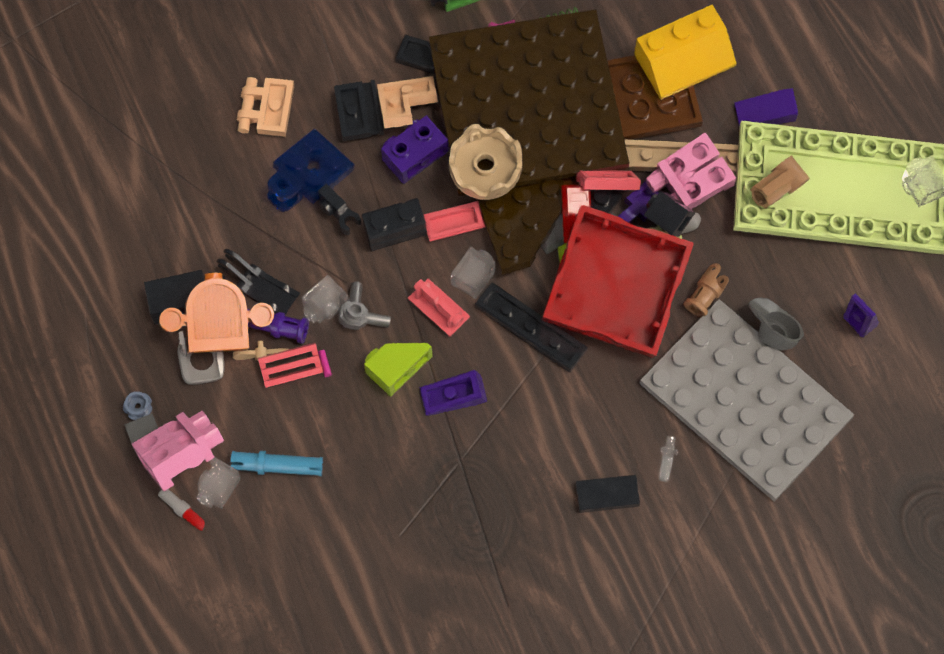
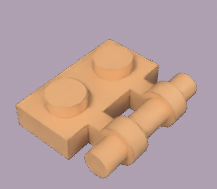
M248 77L246 85L242 87L241 92L243 102L242 108L238 110L237 121L239 122L238 131L248 133L250 124L257 123L256 129L258 134L286 137L294 81L265 78L264 88L257 87L258 80L256 78ZM261 100L260 111L253 110L254 101Z

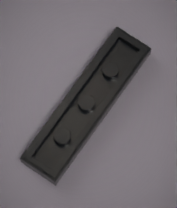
M491 282L475 303V308L570 373L588 350L586 345L558 326L542 321V315L493 282Z

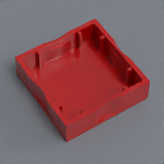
M581 204L541 320L654 358L657 356L670 317L671 303L675 291L682 281L694 243L655 229L637 227L620 217Z

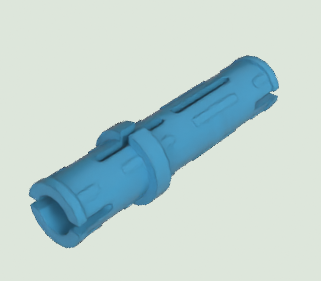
M232 451L231 470L258 471V475H264L265 472L322 476L323 457L266 454V451H260L259 453Z

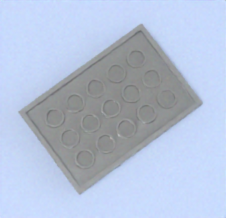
M720 299L708 310V314L702 316L640 380L642 387L774 502L854 417V414L780 350L772 348L759 338L758 332Z

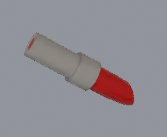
M169 489L159 492L158 496L174 509L173 511L179 517L184 518L200 531L203 530L205 521L191 509L192 507L188 503L179 499Z

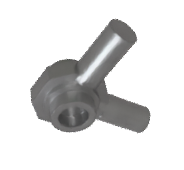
M352 282L349 301L341 305L338 321L345 328L359 330L366 326V324L389 328L391 316L368 312V309L361 303L362 283Z

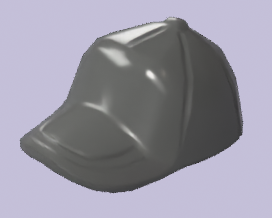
M760 297L748 303L750 310L761 322L758 336L770 347L781 351L792 349L804 336L800 323L773 301Z

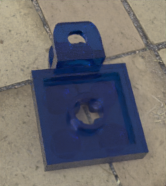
M314 128L273 161V168L277 172L268 181V189L270 190L268 191L267 199L281 212L292 209L303 200V196L314 204L319 200L318 190L325 184H328L331 188L335 187L354 171L355 164ZM309 162H318L320 169H308Z

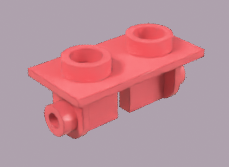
M429 278L425 282L420 279L413 287L415 291L408 297L409 301L449 337L470 318V315Z

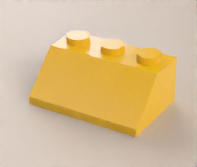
M713 5L636 38L634 55L660 100L735 67L737 64L726 26Z

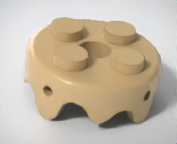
M479 124L469 126L464 134L454 141L451 146L449 170L452 180L463 193L476 199L490 200L507 194L514 188L522 172V150L520 143L500 127L484 129ZM483 159H489L494 163L492 169L484 171L477 164Z

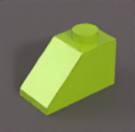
M428 343L384 344L380 349L375 348L367 355L366 363H364L365 372L391 397L433 357L432 346Z

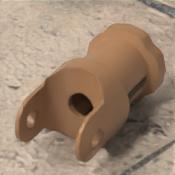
M717 263L708 267L697 282L698 287L691 298H687L683 303L688 311L700 318L708 314L707 309L714 299L720 297L729 282V278L726 275L719 276L716 279L721 270V266Z

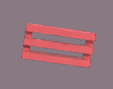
M579 170L580 172L576 175V181L583 186V189L640 190L641 180L632 171Z
M316 343L258 358L265 387L323 373ZM311 351L313 355L269 368L265 364ZM315 363V367L269 379L270 374Z

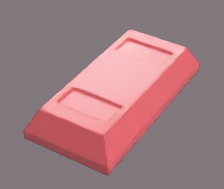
M478 201L424 214L430 242L486 228Z

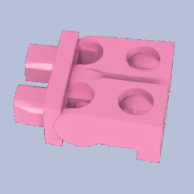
M705 132L670 155L667 159L657 163V170L646 178V183L653 193L667 187L674 198L692 210V208L702 204L717 193L733 187L736 177L723 157L719 158V151Z
M200 411L191 418H188L182 412L175 416L177 421L168 422L132 443L142 465L163 492L174 486L171 479L187 468L199 466L204 459L206 462L213 459L214 455L211 449L224 441L218 428L210 423L203 411Z

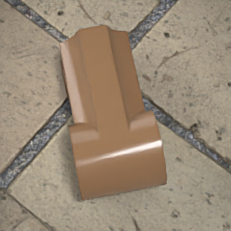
M791 155L771 171V174L750 189L752 199L758 206L766 209L787 193L789 195L792 194L810 178Z

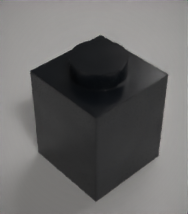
M660 191L659 194H654L646 204L648 210L644 216L670 235L680 237L696 212L669 193Z

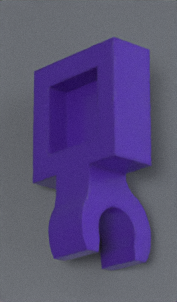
M645 181L640 186V190H635L625 199L624 202L629 207L618 217L630 224L636 217L645 222L648 219L644 216L648 210L646 204L654 194H659V192L653 193Z

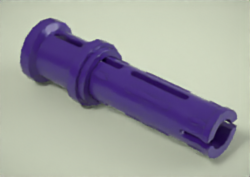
M279 312L274 315L273 321L266 327H257L251 322H248V327L270 332L274 338L287 337L303 344L309 329V318H302L300 320L287 317L285 313Z

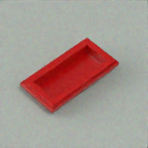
M561 185L564 243L568 241L580 205L591 207L590 189H583L581 185Z

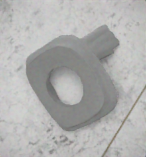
M180 331L178 333L179 345L177 352L183 380L187 384L193 385L220 380L224 375L225 369L223 351L210 352L214 358L212 366L206 370H197L191 365L190 357L193 353H187L186 337L184 338L183 331Z

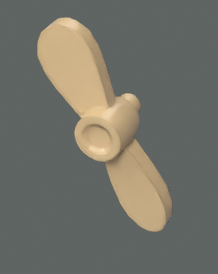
M257 341L258 347L255 350L233 352V359L246 360L255 358L258 361L259 357L289 349H267L263 346V341Z

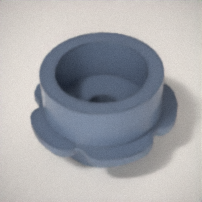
M132 392L126 397L123 403V410L130 419L137 420L152 412V400L146 393ZM136 404L141 405L140 408H135Z

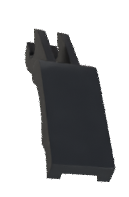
M225 249L223 251L226 253L225 257L246 271L244 275L223 259H218L216 262L219 263L218 267L239 281L236 286L241 292L258 303L270 305L274 313L282 312L286 315L296 298L300 295V292L270 276L255 264L251 263L249 265L232 250Z

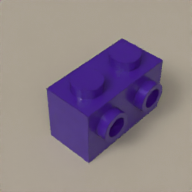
M426 115L421 120H414L413 124L408 125L399 136H392L386 140L381 148L382 160L404 185L448 152V139Z

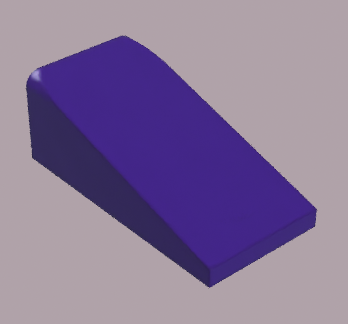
M793 88L771 92L734 103L739 127L741 120L767 124H783L796 122L798 115Z
M856 293L852 295L843 318L864 338L877 327L879 321L876 314Z
M476 370L419 387L426 416L487 402L482 377Z

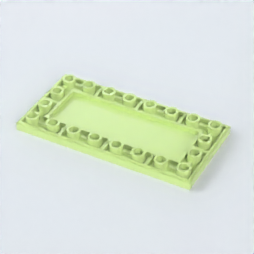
M741 120L733 230L944 255V144ZM792 155L810 179L789 195L787 193L765 209L762 206H758L752 199L750 189L771 174V171Z

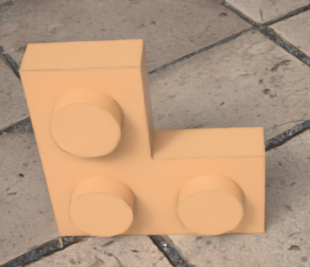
M433 76L377 84L384 128L413 124L410 106L438 102Z

